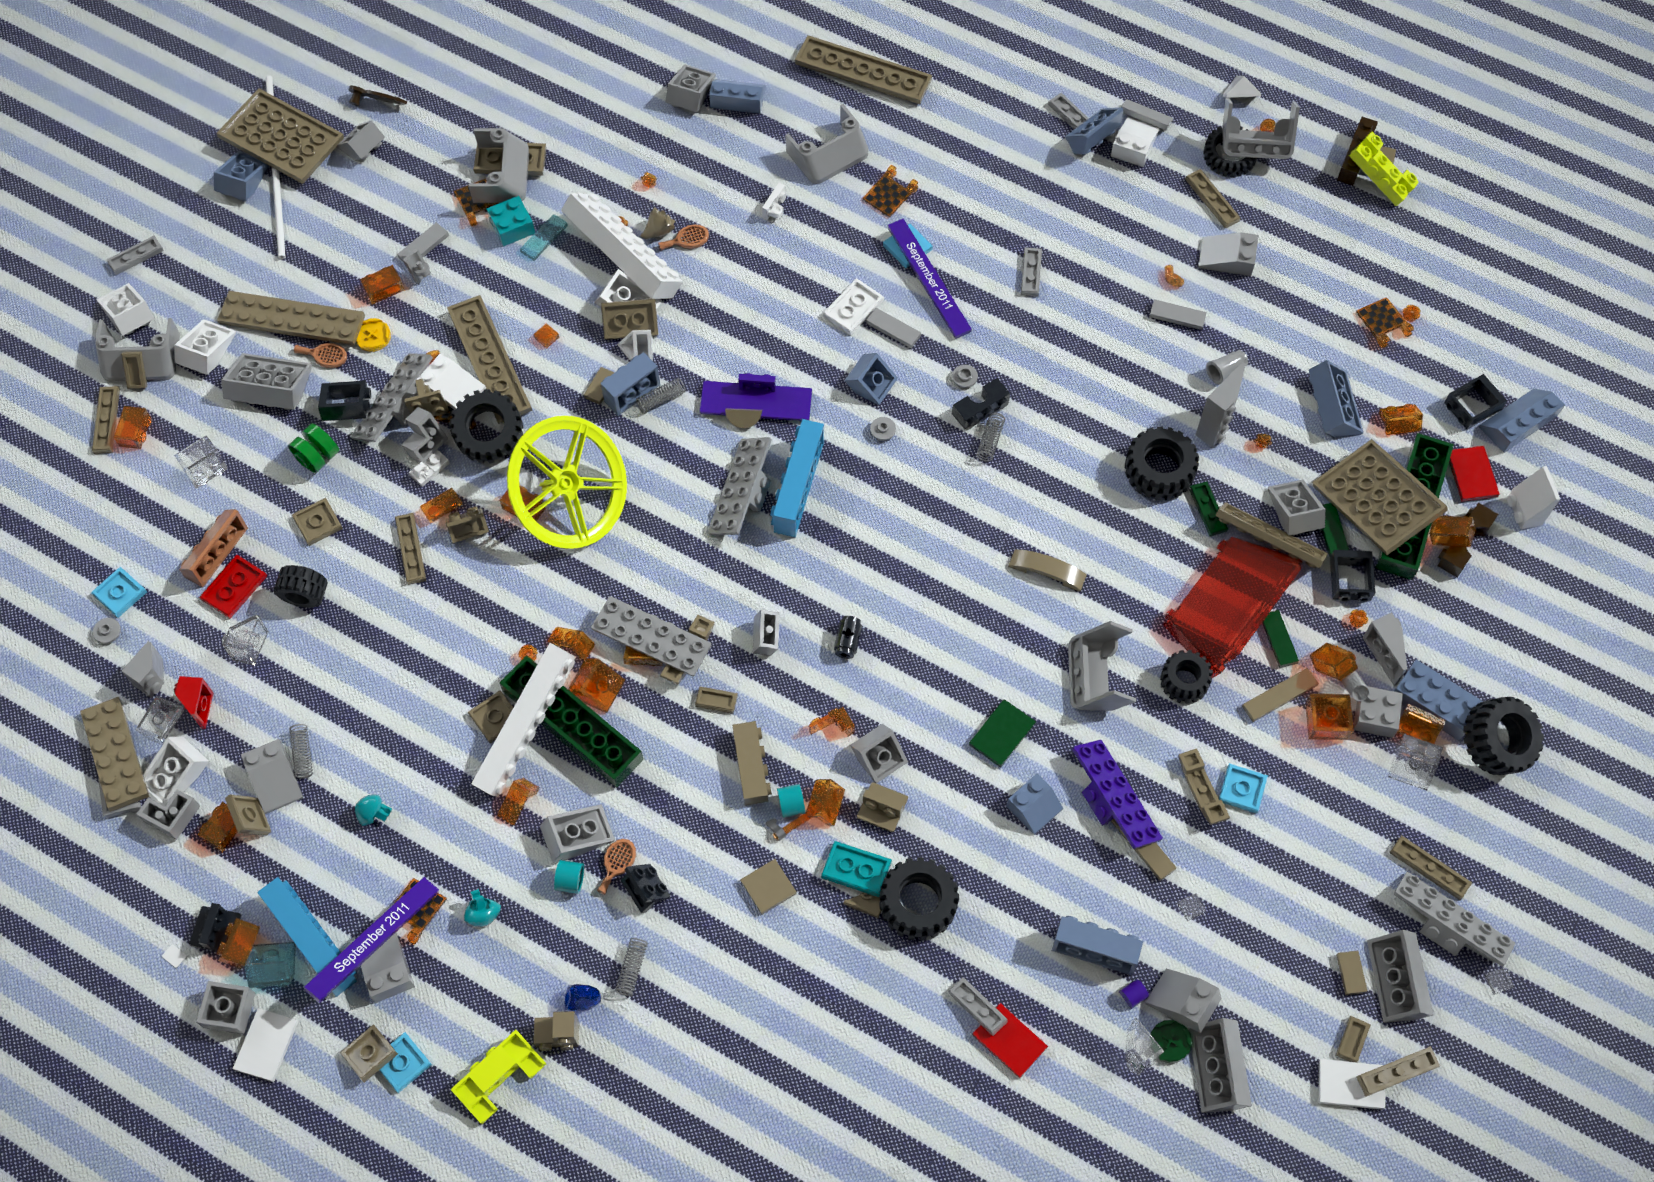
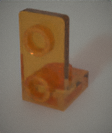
M556 627L547 641L555 646L570 648L582 660L588 658L595 646V643L583 631Z
M844 707L840 709L835 708L828 715L812 720L809 724V732L812 735L837 722L841 732L845 731L849 737L855 733V725Z
M525 778L513 781L498 812V817L511 825L516 824L528 797L536 795L540 787Z

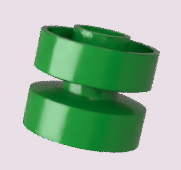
M311 423L302 431L304 439L296 437L288 445V448L302 466L316 474L326 465L322 457L331 460L339 452V448L324 430Z

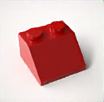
M179 676L178 683L174 686V694L201 729H206L214 694L203 678Z

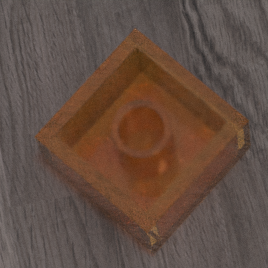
M1310 694L1305 702L1308 739L1349 740L1354 732L1350 694Z

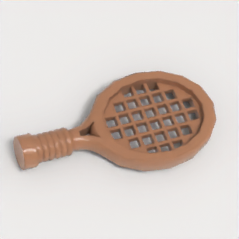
M688 225L678 232L675 239L659 242V249L661 251L673 245L687 249L698 248L707 242L709 232L702 225Z
M334 343L321 344L313 349L301 347L300 345H295L294 353L309 354L317 364L325 368L340 367L347 360L345 349Z
M616 840L606 850L604 865L607 875L597 889L599 893L605 895L611 879L614 876L624 874V869L634 864L636 848L630 840Z

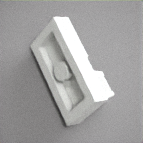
M777 184L762 207L763 219L769 220L770 217L779 219L782 215L783 207L779 204L783 203L786 198L784 184Z
M436 450L424 463L420 462V464L414 467L409 472V475L423 487L448 466L450 462L441 452Z

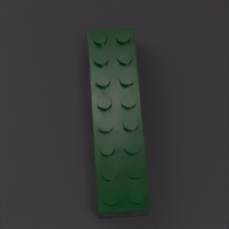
M1417 433L1411 444L1405 469L1439 498L1454 444ZM1432 523L1390 554L1386 555L1380 550L1375 568L1413 580L1419 570Z
M526 655L499 682L502 692L517 703L538 664ZM566 687L558 688L555 700L551 706H548L545 718L540 724L617 788L644 760L642 751Z

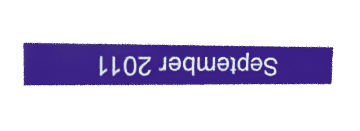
M904 218L889 224L888 230L954 338L957 339L970 333L972 330Z
M423 877L306 984L304 990L318 1003L322 1002L439 893V889Z

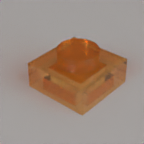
M547 323L533 334L534 338L546 349L560 338L559 333Z

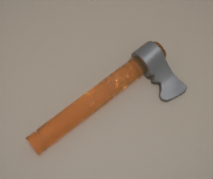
M825 800L783 828L776 825V819H771L765 824L772 830L774 838L780 841L788 833L830 806Z

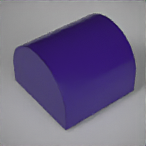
M1138 979L1119 991L1131 1009L1149 997L1147 989Z

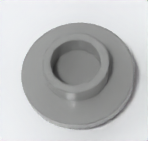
M960 365L954 369L952 379L957 386L969 388L977 382L978 373L970 365Z
M879 417L871 423L870 432L877 440L886 441L895 435L896 425L890 418Z
M113 618L101 619L93 628L94 638L104 644L115 641L121 632L120 624Z

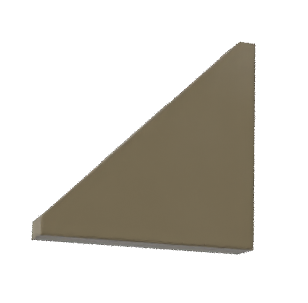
M861 893L843 902V905L875 918H879L882 911L879 907L880 898L867 893Z

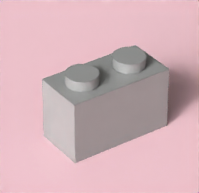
M760 610L754 616L752 653L771 656L778 650L779 612Z

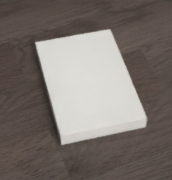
M856 278L826 309L823 317L849 335H852L871 315L874 309L884 301V296Z
M258 1008L233 1070L274 1082L299 1021Z
M1320 1059L1319 1103L1384 1110L1385 1089L1365 1097L1356 1078L1358 1075L1383 1065Z

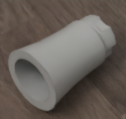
M1237 350L1219 359L1209 361L1206 364L1207 374L1215 384L1220 385L1242 362L1246 363L1245 366H1247L1248 357L1245 352Z

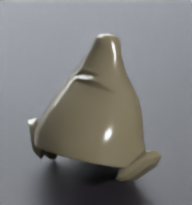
M654 207L649 215L645 230L641 234V238L651 239L668 234L675 229V220L666 215L664 210L660 212Z

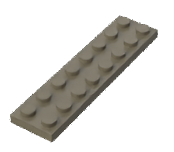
M807 35L795 58V64L917 104L921 103L932 81V75L809 35Z
M229 291L217 321L222 325L355 345L365 314L363 311Z
M481 295L447 307L478 380L486 386V389H490L492 393L496 390L501 392L502 395L508 396L511 402H514L520 415L531 412L532 407ZM493 412L498 424L504 422L499 414Z

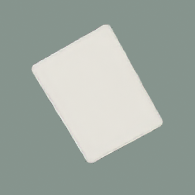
M173 944L162 955L175 968L187 957Z

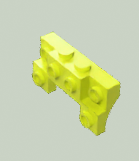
M1371 132L1349 156L1392 203L1397 206L1404 201L1419 181L1408 169L1401 173L1380 150L1383 146L1381 138Z
M515 1030L497 1047H492L481 1062L474 1063L469 1069L470 1072L451 1091L482 1125L498 1110L488 1099V1096L519 1067L532 1079L547 1064L523 1036Z

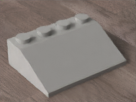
M242 353L221 380L223 399L294 410L301 401L312 364Z
M1244 362L1207 397L1195 435L1212 448L1217 443L1221 444L1226 438L1225 433L1230 427L1228 424L1233 419L1231 415L1236 410L1235 404L1246 365Z

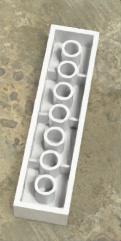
M571 193L561 211L651 299H670L674 297L683 281L675 271L667 266L664 260L659 259L655 255L654 250L648 248L641 238L636 237L632 233L633 230L625 226L621 222L622 220L614 215L608 206L602 204L599 201V197L595 194Z

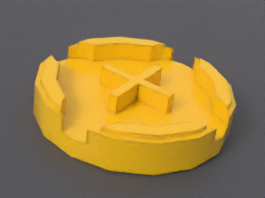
M377 318L364 320L356 340L357 345L367 352L382 350L391 339L389 326Z

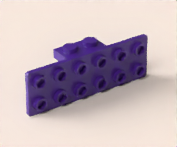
M751 373L739 374V383L703 382L700 414L726 416V408L762 410L761 418L802 421V419L810 420L812 388L776 386V376L769 374L753 375Z
M1097 740L1074 746L1072 748L1074 754L1092 781L1082 791V794L1102 826L1107 825L1114 818L1133 849L1160 842L1163 839L1162 835L1103 741Z

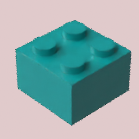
M519 196L486 208L489 220L503 247L535 234L533 221Z

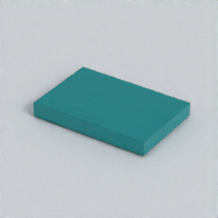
M834 841L821 878L879 897L883 880L887 876L892 859Z

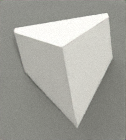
M1236 76L1223 94L1225 98L1261 96V93L1245 76Z
M632 330L617 344L630 361L633 357L643 352L653 361L651 330Z

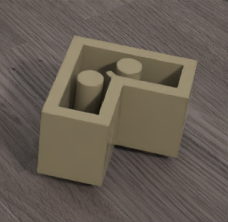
M575 1011L553 1012V1017L534 1018V1044L536 1048L542 1051H550L552 1047H560L561 1050H572L573 1047H579V1020Z

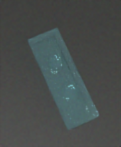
M553 214L520 248V252L535 261L568 226L567 222Z

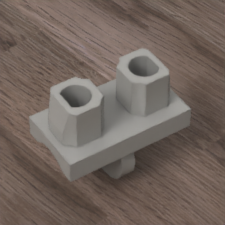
M416 248L412 252L407 250L401 255L415 283H421L424 277L431 274L429 265L425 263L421 253Z

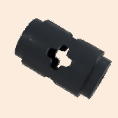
M843 616L842 620L839 621L838 635L834 645L836 656L844 659L854 658V655L857 653L858 639L862 629L859 618Z

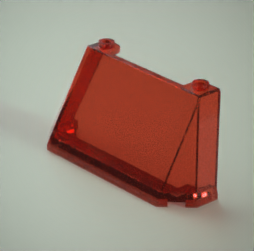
M1230 537L1226 541L1223 539L1216 547L1218 549L1217 556L1180 605L1175 609L1171 608L1165 614L1166 620L1163 626L1186 651L1192 650L1193 654L1198 652L1201 658L1204 656L1207 659L1206 663L1210 662V670H1213L1212 678L1223 672L1226 668L1225 664L1234 660L1243 650L1300 572L1302 560L1235 537Z

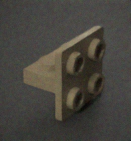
M423 379L415 380L418 396L404 399L410 414L417 407L430 412L432 416H441L449 412V407L441 391L431 392L429 385H425Z
M477 506L467 509V512L459 514V512L449 514V518L446 519V526L452 543L489 532L482 508L478 509Z
M872 782L869 789H866L864 792L863 803L857 818L887 831L894 832L908 801V796Z

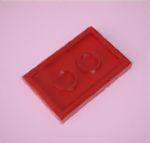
M1484 446L1452 450L1449 464L1461 502L1496 498L1500 495Z
M236 555L199 598L231 619L264 581L267 574L239 555Z
M1000 1003L996 1009L1007 1018L1008 1022L994 1036L982 1025L972 1035L1020 1079L1048 1046Z

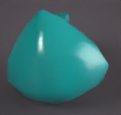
M376 794L361 798L355 807L357 820L362 826L372 824L375 817L385 822L392 811V808L383 804L381 797Z
M479 889L472 891V900L466 907L464 921L475 927H485L497 918L501 905L494 900L480 896Z

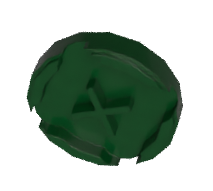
M1164 1020L1156 1024L1151 1031L1149 1037L1150 1049L1153 1055L1160 1061L1178 1063L1185 1059L1190 1052L1192 1045L1191 1034L1183 1024L1174 1020Z

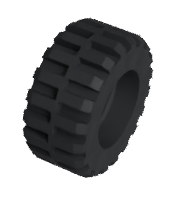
M484 389L483 393L476 390L473 391L474 395L472 396L466 394L463 396L465 399L463 402L459 400L456 403L457 409L452 410V419L449 422L451 436L459 450L464 455L466 454L469 459H476L478 463L488 461L491 464L495 463L496 459L504 460V456L507 454L511 456L515 445L523 435V422L514 402H511L508 396L502 395L501 392L496 390L494 393L490 389ZM484 412L497 413L504 421L502 432L490 441L474 439L469 430L473 419Z
M1159 426L1156 429H1146V433L1144 431L1140 432L1132 440L1125 460L1126 478L1129 479L1130 485L1132 487L1135 486V490L1138 493H1144L1147 498H1150V496L1155 497V500H1161V498L1171 500L1173 496L1177 498L1182 495V492H1186L1190 488L1199 466V454L1196 452L1195 444H1191L1192 440L1188 436L1184 437L1183 432L1179 430L1178 432L1173 431L1174 428L1170 427L1163 429V426ZM1153 454H1163L1172 458L1176 462L1178 469L1170 473L1157 472L1149 467L1145 458Z
M1507 696L1480 702L1470 710V715H1467L1465 720L1467 724L1463 727V733H1465L1463 740L1468 748L1466 751L1468 755L1472 756L1471 760L1475 764H1479L1478 767L1489 774L1506 775L1526 771L1539 759V752H1542L1543 749L1542 740H1544V734L1541 733L1542 724L1537 720L1539 717L1535 712L1531 711L1532 708L1528 704H1524V701L1518 698L1515 699L1514 697ZM1499 722L1503 723L1509 735L1507 751L1502 747L1498 739L1497 729Z
M918 857L917 861L908 858L905 863L899 862L895 865L894 869H890L883 880L879 897L882 917L884 921H888V927L891 930L895 928L897 934L901 937L904 934L908 935L910 940L920 937V941L926 940L928 936H931V938L937 937L939 932L943 933L954 919L959 902L957 882H953L954 876L951 872L946 873L944 865H935L936 861L933 859L926 862L924 857ZM912 883L925 884L931 887L937 894L938 905L929 914H913L902 906L900 902L901 890Z

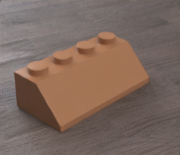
M236 509L224 510L216 518L214 525L210 530L206 531L201 542L193 548L191 555L181 564L179 570L186 579L201 587L206 585L248 529L239 511Z

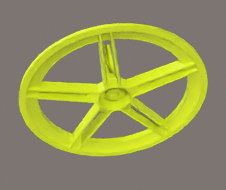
M555 416L536 423L518 440L508 464L507 489L517 518L530 534L548 545L563 549H574L597 542L612 529L619 519L625 504L627 478L625 466L617 447L602 429L579 417ZM554 430L574 431L563 469H560L532 446L539 437ZM579 434H581V435H580L579 442H578V446H577V450H576L574 462H573V465H571L570 463H571V460H572V457H573V454H574V450H575V447H576V444H577V441H578V437H579ZM586 437L597 445L606 458L611 479L578 476L577 469ZM529 449L532 453H534L537 457L544 461L548 466H550L552 468V471L547 469L527 450ZM524 456L551 478L540 482L539 486L542 487L541 490L544 492L527 506L524 505L519 487V473ZM584 481L612 483V486H584ZM612 490L604 515L592 528L587 530L577 491ZM548 493H552L553 496H551L549 499H547L545 502H543L530 513L528 512V510L532 506L539 502ZM563 496L575 535L553 533L538 524L532 516L557 497ZM572 500H573L574 507H575V510H576V514H577V518H578V521H579V525H578V522H577V519H576V516H575V513H574V509H573V506H572V503H571Z

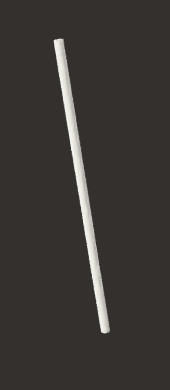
M266 76V92L274 96L272 77ZM272 167L278 258L285 259L279 171Z

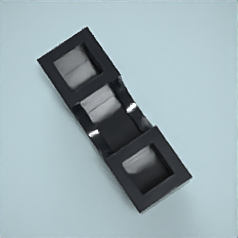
M998 378L982 387L981 396L985 400L984 402L975 403L966 396L953 404L952 415L964 429L974 427L981 419L988 418L990 413L995 412L999 408L1003 409L1009 404L1010 392Z

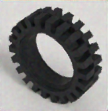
M1219 126L1217 131L1215 129L1212 130V133L1206 139L1203 151L1206 165H1211L1210 169L1212 171L1217 168L1216 174L1218 175L1221 171L1224 172L1223 176L1225 177L1227 173H1230V177H1234L1235 173L1239 177L1242 175V172L1247 174L1248 170L1251 171L1253 166H1255L1257 158L1245 157L1239 161H1227L1221 158L1216 151V146L1223 142V128Z

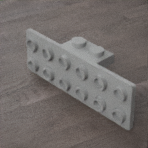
M409 353L404 357L402 364L395 370L393 377L384 386V390L375 399L370 411L367 412L366 419H363L355 428L351 436L353 440L376 442L393 416L401 425H407L405 419L410 415V412L405 405L404 399L418 396L415 380L419 378L433 359L431 355Z
M770 437L740 440L707 532L710 536L738 535L748 507L753 512L761 511L771 482L761 471L772 441Z
M611 596L608 597L591 626L592 630L692 677L695 676L712 646L711 642Z
M1406 872L1394 895L1429 918L1421 928L1420 933L1455 956L1467 943L1504 967L1514 948V941L1495 930L1490 924L1474 916L1472 912L1456 904L1452 899H1448L1439 893L1435 888L1421 881L1417 876Z

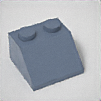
M877 353L862 355L844 381L856 394L880 405L898 377Z
M1038 773L1008 798L1006 806L1034 835L1063 810V806L1051 786Z

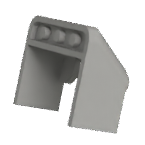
M1226 98L1222 126L1223 150L1228 156L1288 159L1292 156L1300 110L1299 105L1295 101H1292L1290 119L1278 120L1274 126V132L1240 130L1239 119L1231 116L1233 103L1230 98Z
M844 104L840 105V123L842 124L844 134L817 148L809 141L797 144L789 133L786 134L787 154L813 184L823 183L868 157V146L860 125Z
M474 128L473 132L478 148H503L501 172L490 173L487 176L486 183H469L473 203H501L516 196H519L523 201L526 198L528 144L502 128Z
M168 318L166 334L153 336L150 346L115 347V341L104 321L99 320L95 345L100 373L103 378L110 382L126 381L121 354L123 352L142 351L146 381L171 379L175 375L176 370L174 345L180 340V332L172 318Z
M1109 621L1071 638L1068 645L1070 703L1073 708L1078 710L1113 711L1136 702L1134 697L1115 690L1109 691L1107 658L1116 653L1118 639L1131 634L1132 629Z

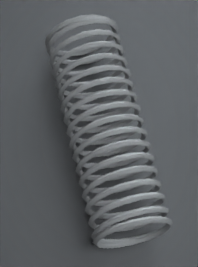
M677 378L664 384V390L662 386H659V388L651 390L646 395L643 394V396L641 395V397L636 398L640 410L644 413L645 410H650V407L653 409L655 404L658 406L663 401H668V398L671 400L673 396L676 397V395H681V392H686L681 379Z
M993 412L989 414L976 454L980 460H993L1005 422V417L1000 413ZM992 415L1000 416V417H1002L1003 419H1001L1002 421L997 420V419H992V418H999V417L992 416Z
M1352 667L1343 668L1339 673V679L1351 697L1358 702L1366 700L1369 696V689Z
M295 724L289 728L294 774L297 778H308L313 775L308 727L305 724ZM301 725L306 726V727H297V728H294V729L291 730V728H293V727H295V726H301ZM304 728L303 730L293 731L295 729ZM308 773H312V774L307 775V776H299V775H296V774H308Z
M638 938L630 939L629 948H627L628 951H626L627 954L625 955L624 964H622L623 967H621L622 970L615 989L617 993L633 996L634 993L632 991H635L633 988H635L634 985H636L638 978L636 975H639L638 972H640L639 969H641L640 966H642L641 963L644 959L642 956H645L643 953H646L645 950H647L648 943Z

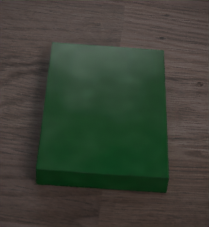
M1004 699L972 738L969 745L993 763L1002 767L1036 724V721Z

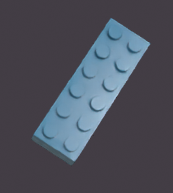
M802 419L800 426L797 425L795 432L797 438L796 441H792L790 448L792 454L786 460L785 468H787V471L781 476L780 484H782V487L777 490L775 498L777 503L776 506H772L770 514L772 516L771 525L774 527V533L795 538L824 445V424Z
M277 877L257 892L317 974L341 953L287 880L282 882ZM356 971L332 991L336 997L357 982L353 976L356 974Z

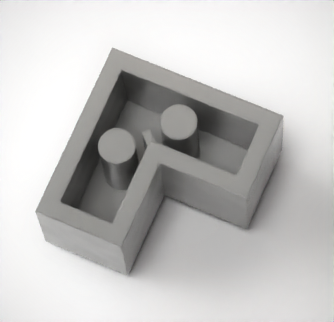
M417 407L405 419L414 433L401 446L410 458L424 463L448 437L430 412Z
M177 789L165 806L148 797L137 815L146 824L177 840L200 805L193 797Z

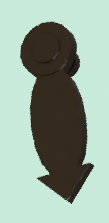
M350 85L348 89L353 93L349 103L355 106H359L361 96L393 104H407V101L399 97L365 90L357 86Z

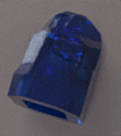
M569 985L564 1000L565 1010L584 1011L601 1003L600 991L590 985Z

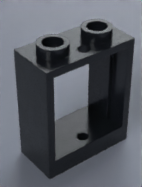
M1482 374L1449 393L1444 403L1447 409L1456 416L1458 422L1468 430L1501 411L1507 400L1490 380ZM1476 390L1490 408L1472 417L1458 400Z
M366 380L322 383L318 403L321 421L366 419L367 411H370L369 399L372 397L371 388L367 387ZM359 397L358 402L332 404L333 398Z
M1333 550L1330 556L1332 598L1342 602L1349 600H1358L1359 602L1371 601L1376 593L1372 551ZM1338 565L1363 566L1365 590L1340 589Z

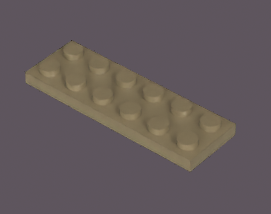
M1226 502L1219 508L1216 514L1221 522L1225 524L1231 523L1237 526V530L1243 533L1249 532L1254 535L1255 539L1261 542L1265 540L1271 543V547L1274 549H1283L1289 552L1288 555L1290 557L1300 558L1306 561L1305 563L1310 567L1320 568L1328 553L1292 535H1288L1286 532Z
M116 697L81 710V717L108 810L111 812L150 797L121 699Z

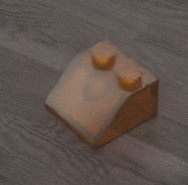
M588 658L582 663L568 690L585 704L608 713L625 679L600 659Z

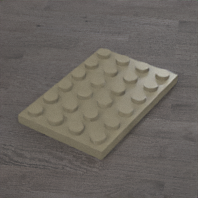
M259 88L217 132V137L303 184L344 139V134Z
M1373 439L1312 482L1316 490L1386 555L1448 511L1447 505Z

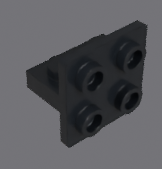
M651 864L627 866L624 869L627 874L621 879V882L641 913H646L658 901L667 900L671 897L666 885L662 883L656 869Z
M211 903L210 907L202 906L189 945L196 948L230 953L242 915L238 912L227 911L220 904Z

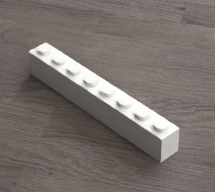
M549 643L472 781V785L496 797L504 792L508 778L514 774L518 760L524 756L528 742L534 738L535 730L538 724L544 720L548 706L553 704L555 694L558 688L563 686L567 672L573 668L576 656Z

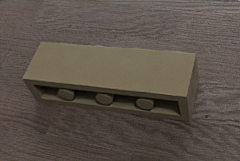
M756 721L733 724L744 804L746 806L769 802L768 795H772L770 783H766L765 776L769 775L767 764L762 762V758L765 757L764 746L759 744V739H762L761 727L757 728Z

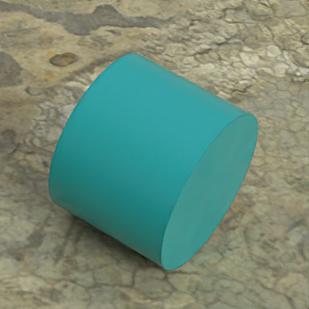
M800 784L777 788L782 818L806 814Z
M559 860L555 872L554 890L579 894L584 878V863Z

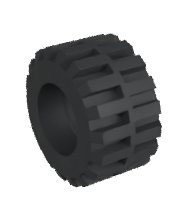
M286 565L280 569L274 593L281 600L298 607H319L328 582L322 574L313 569L298 565Z
M1180 650L1178 654L1175 652L1166 660L1160 680H1162L1161 688H1165L1163 692L1166 695L1169 693L1171 700L1175 698L1177 703H1181V701H1184L1185 704H1189L1190 701L1195 703L1198 701V698L1201 700L1207 693L1212 682L1213 670H1210V662L1206 663L1207 659L1204 656L1202 658L1199 656L1200 653L1196 652V654H1193L1192 650H1188L1185 653L1184 650ZM1188 671L1195 676L1197 681L1194 683L1182 682L1177 677L1176 672Z

